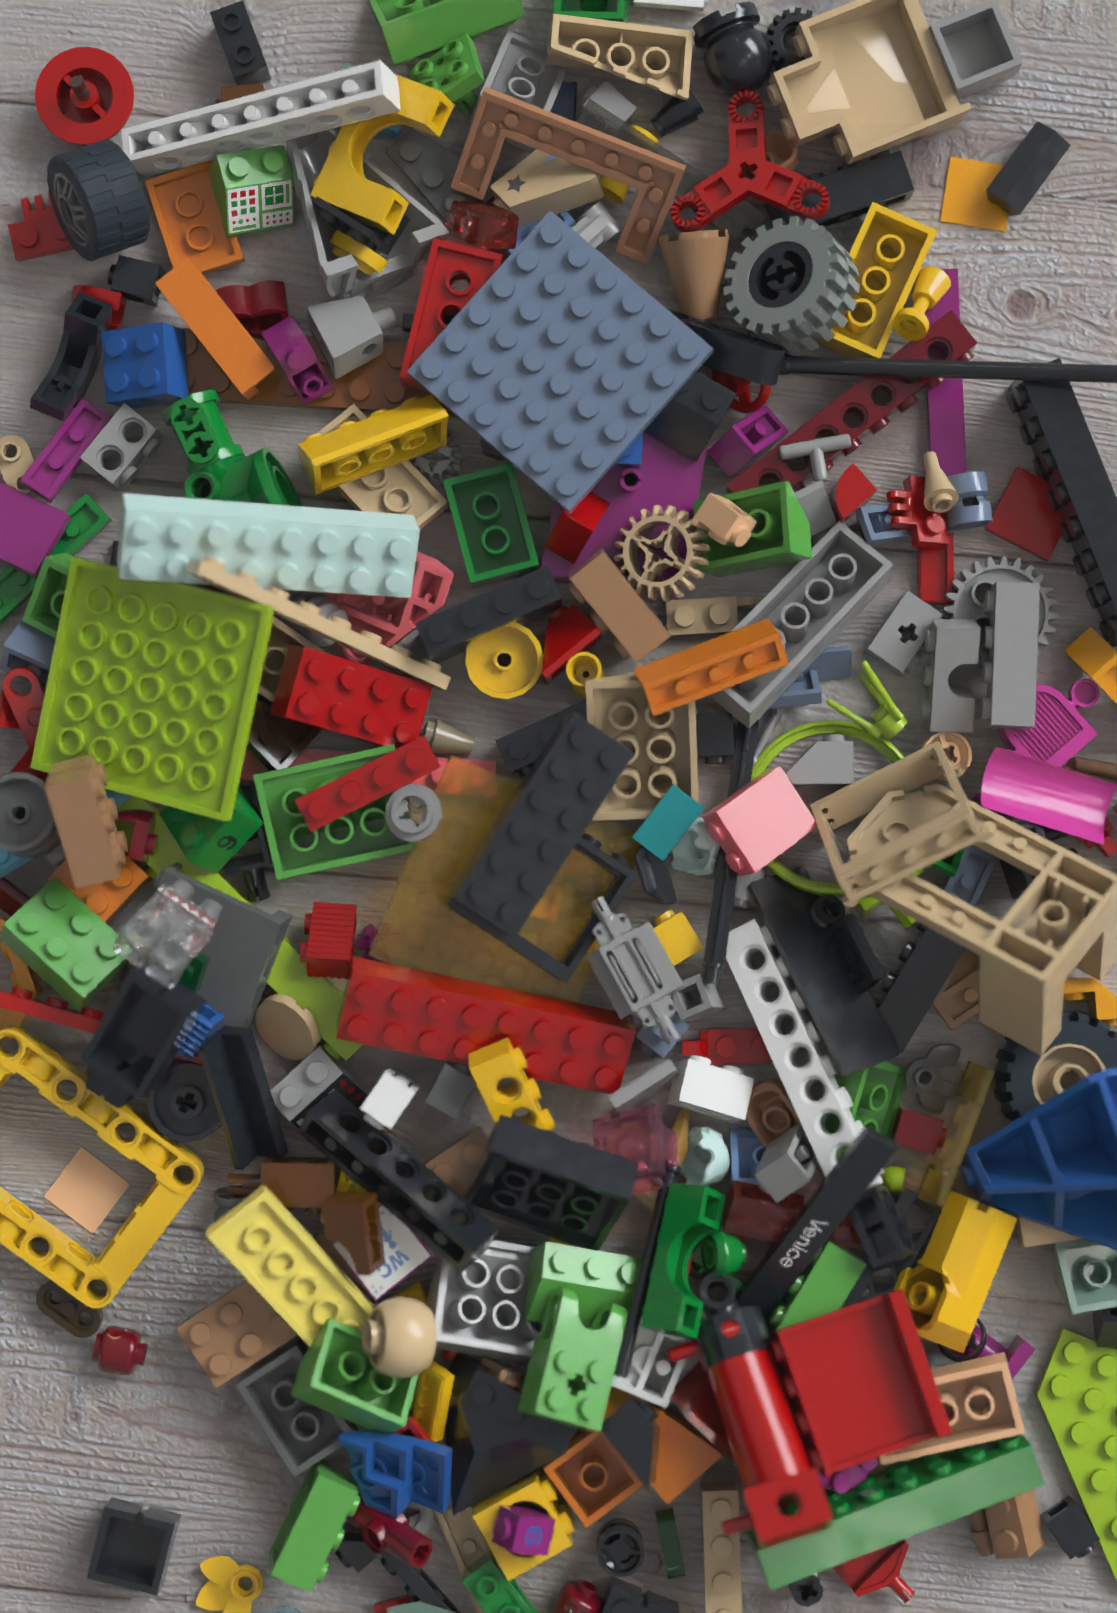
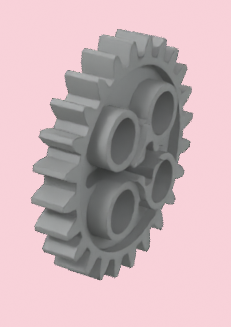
M1005 555L1000 557L998 565H995L994 560L989 556L985 559V568L978 561L972 563L973 574L966 569L960 572L964 582L959 580L951 582L952 587L957 592L944 595L946 599L952 602V605L942 608L941 612L951 615V619H973L982 621L987 626H990V612H985L984 603L979 602L975 597L976 587L983 586L991 591V586L996 581L1041 583L1045 575L1041 574L1033 578L1031 573L1034 566L1031 564L1024 570L1020 569V558H1017L1009 566ZM1040 586L1038 645L1042 647L1050 644L1043 635L1053 634L1056 631L1054 627L1048 624V621L1055 620L1059 616L1056 613L1049 612V608L1058 603L1057 600L1047 599L1046 594L1053 589L1052 586L1043 588ZM980 638L978 657L979 668L982 669L983 662H988L989 648H984L983 639Z

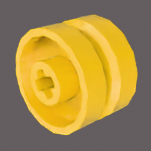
M512 622L471 641L466 649L465 665L470 680L481 692L493 698L510 699L523 695L536 684L542 672L543 652L540 642L530 629L517 622ZM501 653L509 654L511 657L510 665L507 667L500 666L497 662L498 656Z

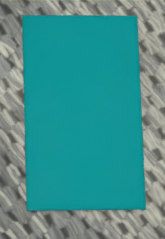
M673 784L632 838L664 861L703 811L704 807Z

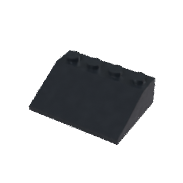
M500 1115L489 1136L464 1199L479 1212L581 1248L599 1251L631 1200L639 1164L627 1160L621 1155L610 1154L593 1148L587 1143L565 1138L554 1131L543 1130L526 1124L518 1118Z

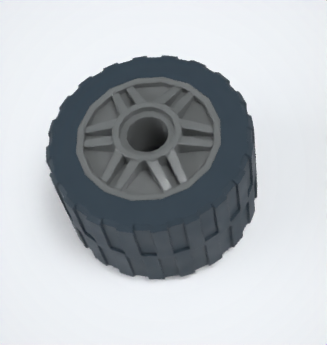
M102 140L50 159L47 167V183L52 206L65 237L82 258L94 261L142 244L147 240L148 232L150 231L147 199L134 166L119 145L111 140Z

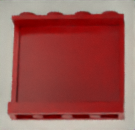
M902 1289L894 1290L772 1332L775 1339L770 1341L773 1355L777 1363L783 1362L787 1376L782 1378L789 1399L795 1398L799 1412L795 1413L797 1426L802 1435L807 1434L812 1447L807 1450L808 1458L812 1468L816 1467V1470L820 1471L821 1476L830 1477L834 1472L931 1438H941L953 1433Z

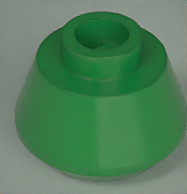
M719 1229V1231L711 1233L704 1238L702 1262L709 1275L714 1273L720 1276L718 1278H722L725 1275L728 1276L739 1271L741 1265L745 1263L747 1257L746 1247L737 1236Z

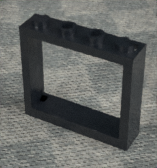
M584 832L573 849L615 876L603 894L609 909L613 913L637 874L628 869L631 863L626 861L625 858L615 852L610 857L599 849L602 845L601 842ZM448 894L442 904L566 984L595 941L596 936L593 929L600 923L593 910L561 961H558L519 934L516 938L505 935L449 898ZM598 902L597 904H598L600 910H601L602 912H604V910L602 909L600 903Z

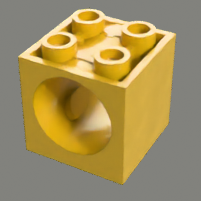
M539 1468L474 1504L473 1518L508 1581L572 1546V1532L575 1531L573 1523L575 1521L565 1503L559 1506L556 1500L555 1492L557 1488L547 1473L542 1474ZM519 1501L535 1502L543 1506L550 1516L556 1519L548 1556L511 1553L492 1542L493 1526L497 1519L500 1505L510 1506Z

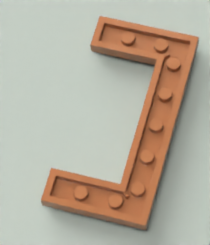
M485 86L450 188L484 200L505 138L507 137L637 188L638 192L615 252L648 264L686 165Z

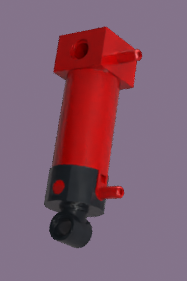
M712 1273L704 1278L699 1288L700 1300L704 1302L703 1309L706 1311L708 1319L700 1322L697 1339L668 1348L667 1353L671 1362L699 1355L703 1371L707 1373L744 1489L743 1500L748 1514L722 1521L724 1535L730 1536L753 1528L759 1550L828 1529L831 1527L833 1518L816 1467L811 1468L772 1352L771 1339L761 1308L759 1306L739 1308L735 1284L732 1279L727 1275L718 1278L720 1276ZM723 1287L728 1293L727 1298L722 1302L710 1300L707 1294L711 1288ZM782 1502H791L796 1506L797 1513L789 1517L783 1516L779 1513L777 1506Z

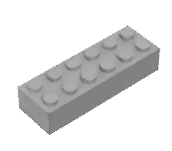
M838 521L812 548V559L799 561L732 630L735 631L763 619H769L780 633L789 665L710 694L709 696L749 729L890 582L893 563L842 522Z

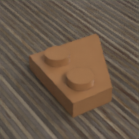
M968 948L964 950L932 1003L950 1030H953L979 1012V954Z

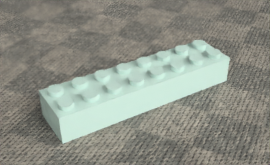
M123 493L117 563L120 579L211 585L185 573L190 559L203 560L206 555L225 563L224 570L236 575L237 571H241L257 578L256 585L261 588L273 586L284 590L411 598L420 530L414 516L408 514Z

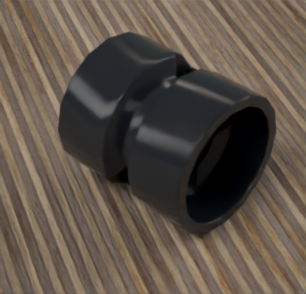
M614 1518L607 1521L599 1529L597 1535V1558L601 1567L608 1574L615 1577L629 1576L637 1571L644 1559V1547L640 1530L632 1521L624 1518Z

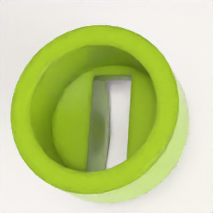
M897 1165L885 1168L883 1170L884 1173L880 1175L883 1181L881 1186H887L889 1193L901 1196L907 1168Z

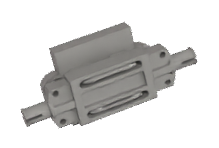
M604 896L598 898V901L604 912L600 910L596 900L589 903L600 921L593 929V932L601 947L586 955L619 1018L622 1019L637 1011L644 1026L657 1025L666 1044L672 1042V1039L666 1028L669 1029L674 1040L680 1037L670 1020V1017L676 1012L677 1008L669 993L684 984L650 922L648 921L633 929L625 913L613 915Z

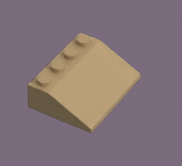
M634 673L586 680L587 721L634 753L592 818V821L646 819L673 784L699 803L696 700L653 716L649 710L642 686Z

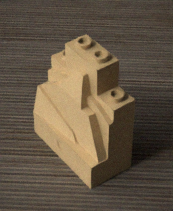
M854 0L800 22L795 30L796 36L793 37V43L799 57L804 56L805 60L773 72L769 80L770 85L767 86L771 103L774 107L778 105L782 113L783 119L780 120L783 133L787 140H793L795 148L835 132L836 136L833 137L835 149L840 157H845L847 164L865 157H871L917 137L920 141L955 127L972 109L969 102L960 105L918 0Z

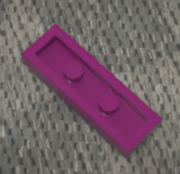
M82 397L20 479L21 484L51 504L83 462L79 457L112 417Z

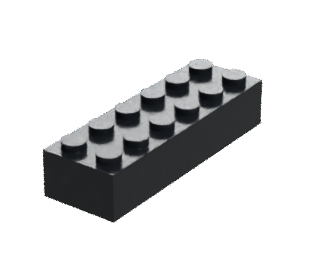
M576 713L566 714L448 894V897L505 935L516 938L634 753Z

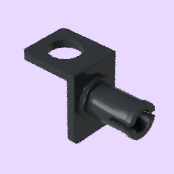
M264 824L257 830L263 853L230 859L224 867L226 875L237 872L243 874L249 902H257L256 897L258 896L260 901L271 896L263 871V867L271 866L273 863Z

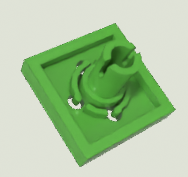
M467 33L457 39L448 41L441 50L429 58L420 60L409 71L412 81L441 91L464 114L470 112L469 108L465 105L466 103L473 110L475 109L478 96L472 90L485 82L475 44Z

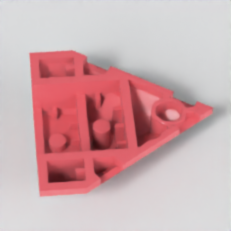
M417 551L411 598L325 592L329 602L335 603L339 610L346 612L347 621L352 624L350 630L361 634L362 630L376 634L382 638L380 644L391 648L392 644L396 645L417 628L415 623L433 616L444 607L454 573L437 559ZM337 644L338 647H341L345 659L368 666L374 662Z

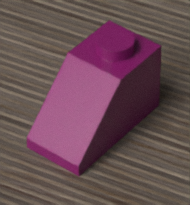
M765 405L733 425L707 452L715 460L716 465L731 478L755 461L789 431L772 410Z

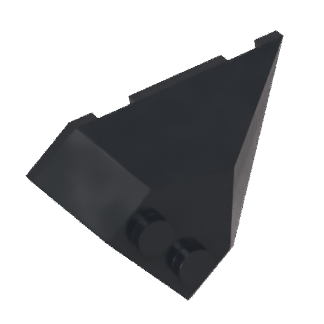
M459 1352L456 1353L448 1369L455 1376L445 1426L447 1447L452 1448L451 1503L453 1516L523 1478L546 1463L564 1455L577 1431L576 1428L518 1412L522 1392L488 1373L490 1368L465 1353Z

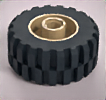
M1062 1011L1061 1031L1042 1056L1006 1037V1045L1003 1049H998L995 1057L999 1059L997 1069L993 1068L992 1079L996 1080L997 1088L993 1089L996 1100L1000 1101L1002 1105L1000 1110L1004 1117L1013 1122L1084 1078L1106 1069L1117 1068V1032L1111 1031L1107 1028L1108 1025L1099 1019L1091 1018L1089 1015Z

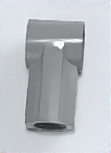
M598 200L576 219L577 223L571 227L594 248L603 245L622 228L601 200Z

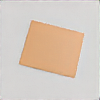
M81 1147L44 1197L89 1232L94 1233L130 1186V1183Z

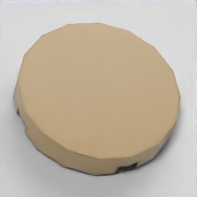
M283 994L270 995L256 1009L255 1021L257 1030L264 1042L284 1058L295 1061L306 1059L316 1049L321 1038L319 1026L313 1014L306 1007L301 1009L296 1005L297 1000L291 996Z

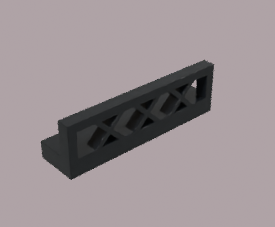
M905 1187L895 1206L913 1245L912 1235L921 1233L914 1246L917 1254L887 1267L890 1268L894 1283L890 1290L875 1293L871 1278L875 1271L883 1269H873L868 1256H866L864 1260L866 1266L841 1308L893 1291L900 1272L898 1276L896 1275L894 1266L904 1264L901 1271L907 1267L911 1268L942 1211L918 1198L916 1192ZM912 1205L931 1214L925 1227L910 1231L906 1215ZM868 1285L871 1295L861 1297Z

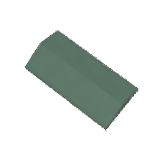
M1085 1239L1052 1244L1055 1282L1070 1315L1117 1308L1116 1250Z

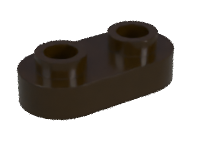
M52 1280L47 1281L39 1288L36 1295L38 1308L69 1333L79 1338H87L100 1329L103 1323L101 1308L86 1306ZM56 1290L62 1294L63 1299L60 1303L52 1300V1291ZM81 1312H88L91 1315V1322L89 1324L81 1322Z

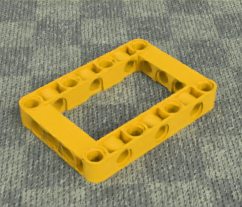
M17 1025L6 1026L0 1030V1090L12 1074L19 1073L40 1089L38 1093L72 1118L76 1115L98 1131L97 1136L128 1159H136L156 1174L155 1179L157 1180L98 1258L0 1187V1243L86 1306L91 1308L105 1307L112 1301L198 1187L204 1175V1164L198 1155L179 1141L172 1140L158 1131L152 1121L127 1103L122 1107L116 1108L104 1100V1095L99 1097L88 1090L85 1083L89 1075L27 1029ZM11 1036L18 1041L19 1050L17 1053H9L4 1049L2 1044L4 1037ZM64 1079L73 1081L77 1086V1094L74 1096L64 1094L60 1087L61 1081ZM123 1122L132 1124L136 1130V1136L133 1138L123 1137L119 1133L118 1125ZM180 1165L189 1166L193 1170L194 1178L188 1181L180 1179L176 1174V1167ZM42 1237L46 1239L49 1244V1250L45 1252L37 1250L33 1245V1238ZM95 1279L103 1281L107 1285V1292L103 1294L94 1292L90 1282Z

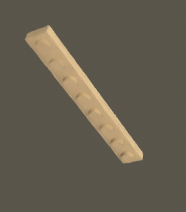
M205 555L203 560H189L185 573L234 596L275 606L274 614L409 678L433 685L432 688L447 690L452 677L440 672L441 665L422 658L420 663L410 658L412 655L411 651L392 644L390 649L380 644L382 640L380 636L365 630H362L361 634L350 630L352 625L350 622L333 615L329 620L319 615L321 609L310 603L300 601L299 605L289 601L288 597L290 594L281 589L269 586L268 590H265L256 585L257 578L241 571H237L236 575L224 570L226 564L215 558Z

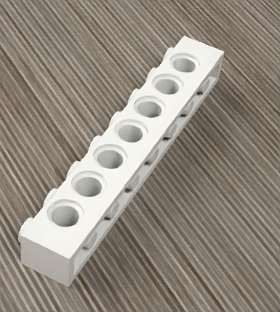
M381 60L128 127L122 129L123 152L126 153L131 164L139 174L149 177L214 160L215 156L219 154L252 150L401 111L398 77Z
M753 919L729 931L726 959L826 1177L840 1160L843 1149L850 1147L864 1126L860 1120H854L849 1110L853 1106L852 1100L845 1087L839 1088L834 1077V1074L838 1073L836 1065L829 1054L824 1055L819 1044L822 1041V1036L815 1022L808 1021L803 1010L807 1006L798 988L794 990L789 979L791 974L782 956H778L774 947L775 943L766 925L762 921ZM762 951L765 957L764 964L761 968L754 970L751 965V958L754 953ZM776 983L780 990L779 996L775 1001L769 1002L765 994L766 989L770 984ZM790 1015L794 1019L795 1026L790 1034L785 1035L781 1031L780 1023L785 1016ZM801 1048H806L809 1052L810 1060L805 1067L800 1068L796 1064L795 1055ZM819 1080L825 1087V1094L820 1100L816 1101L810 1094V1088L814 1082ZM834 1113L840 1119V1128L836 1133L831 1134L826 1129L825 1121L829 1115ZM883 1169L868 1189L883 1184L880 1177L884 1173Z

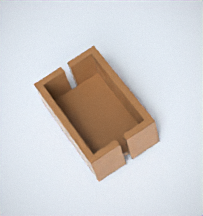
M600 547L568 573L571 580L568 584V589L580 604L587 600L593 608L590 616L603 632L610 629L615 635V638L612 639L613 645L623 658L627 660L632 657L638 663L671 636L643 598L635 592V588L631 587L627 582V578L619 572L616 564L604 549Z
M94 754L51 764L49 776L45 784V791L76 889L119 879L121 865L126 864L124 853L128 852L125 834L123 831H117L114 819H118L116 803L113 797L107 798L104 786L108 785L105 767L103 764L97 765Z

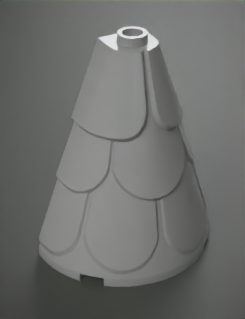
M333 129L287 140L286 146L297 197L301 199L306 230L311 237L319 276L323 279L324 286L332 297L338 295L340 299L362 296L368 299L382 294L413 276L414 273L411 268L417 267V264L422 259L425 262L428 261L433 238L446 240L449 232L442 224V221L401 189V185L368 161L364 154L363 171L366 179L395 190L407 200L409 204L404 214L410 221L388 255L376 250L377 254L388 261L381 274L374 271L369 276L359 270L358 263L352 254L341 258L337 257L331 252L334 246L329 242L335 230L328 225V222L318 216L320 209L313 203L315 199L310 194L313 190V182L321 172L328 157L329 147L336 140L338 133Z

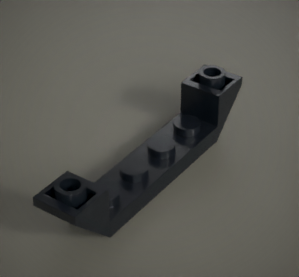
M345 1532L338 1550L335 1551L338 1559L347 1568L353 1566L358 1573L378 1556L365 1544L361 1533ZM387 1551L381 1554L383 1557L381 1563L391 1575L395 1576L398 1574L407 1584L404 1588L415 1602L422 1601L455 1613H461L422 1568L410 1567Z

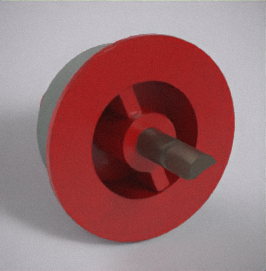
M76 47L56 55L43 68L36 83L35 104L40 119L56 137L75 145H90L113 138L125 126L133 110L134 88L128 71L116 57L98 48Z

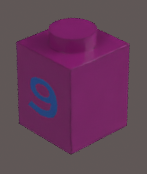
M500 1505L498 1516L493 1526L492 1542L511 1553L548 1556L556 1519L536 1509Z

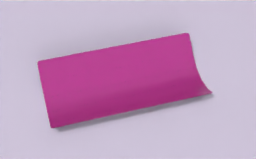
M995 747L988 760L982 779L981 806L1103 845L1105 817L1117 785Z

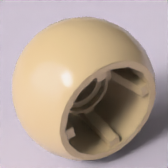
M393 1297L381 1302L372 1310L369 1320H366L363 1325L362 1347L376 1370L390 1377L407 1378L423 1372L430 1366L436 1347V1325L431 1309L423 1302L414 1298Z

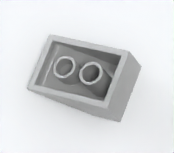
M507 30L480 92L468 127L472 125L485 86L551 112L568 67L547 65L546 46ZM505 138L504 142L530 153L536 150L520 142Z

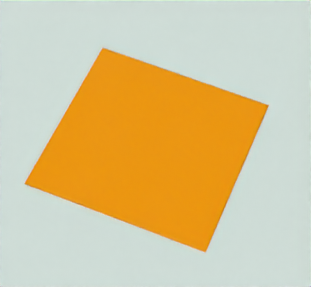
M950 156L940 221L1006 232L1008 214L1001 207L988 201L986 191L1004 165Z

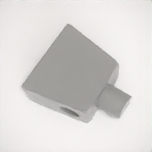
M354 296L307 307L309 329L335 379L381 355L384 351L382 332L397 327L395 315L390 307L372 313L365 298L362 296Z

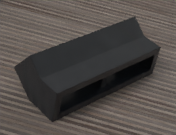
M1037 121L987 188L988 201L1001 207L1009 216L1020 215L1071 145L1055 130Z

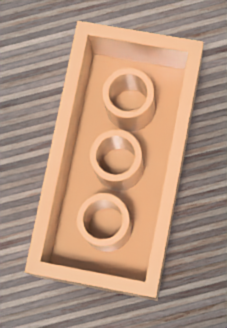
M1005 1352L930 1369L953 1433L941 1438L925 1440L879 1458L881 1465L1024 1434L1023 1420Z

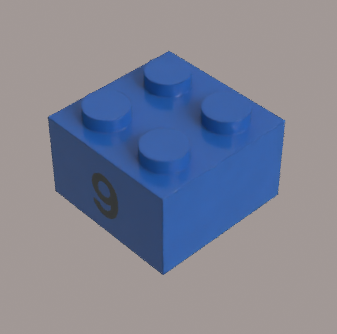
M162 322L102 332L105 403L118 407L125 403L134 409L174 403L189 396L185 330Z

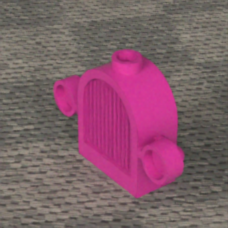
M1081 679L1071 685L1068 692L1069 697L1066 698L1055 688L1036 684L1035 727L1029 730L997 728L1002 742L1008 748L1006 750L1061 767L1098 735L1076 709L1088 708L1094 705L1099 699V688L1094 681Z

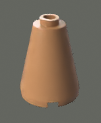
M728 229L721 231L684 232L674 236H669V234L659 236V246L680 313L710 323L711 318L718 317L729 242Z

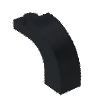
M79 292L65 312L63 335L59 350L49 372L31 397V409L63 421L71 408H75L82 397L85 396L103 353L102 332L109 331L112 304Z

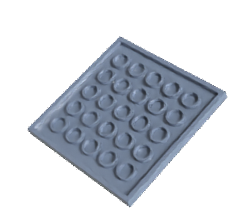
M549 211L409 368L407 373L571 514L713 353V348L558 216Z

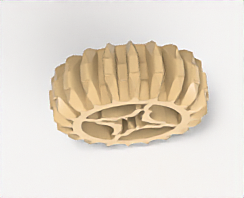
M654 505L651 515L647 509L643 508L640 510L641 521L631 516L628 521L632 529H620V533L626 536L624 542H615V547L622 549L623 554L615 555L613 557L614 561L625 564L618 570L623 576L629 575L626 580L631 587L636 586L635 592L642 597L647 593L648 600L656 601L660 594L662 601L668 602L673 592L676 597L682 598L684 596L683 585L689 590H694L696 586L691 578L694 576L703 579L704 574L697 570L699 564L703 566L709 565V560L701 557V553L708 552L710 546L702 543L699 544L707 534L703 530L695 531L698 527L691 524L692 519L688 520L689 513L685 510L677 513L676 507L668 505L665 511H663L660 505ZM670 525L667 532L663 531L654 540L644 537L650 530L658 526ZM681 533L687 545L686 560L678 553V545L681 540L679 535ZM650 545L658 549L660 547L663 548L674 561L666 558L661 559L656 554L657 552L650 548ZM638 547L646 555L643 565L645 571L643 573L639 568L637 560ZM668 567H675L680 570L668 580L653 582L656 576H661L662 572Z

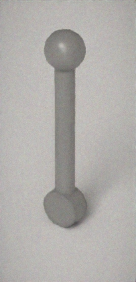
M786 707L772 708V715L755 748L753 766L756 764L778 717L785 713Z

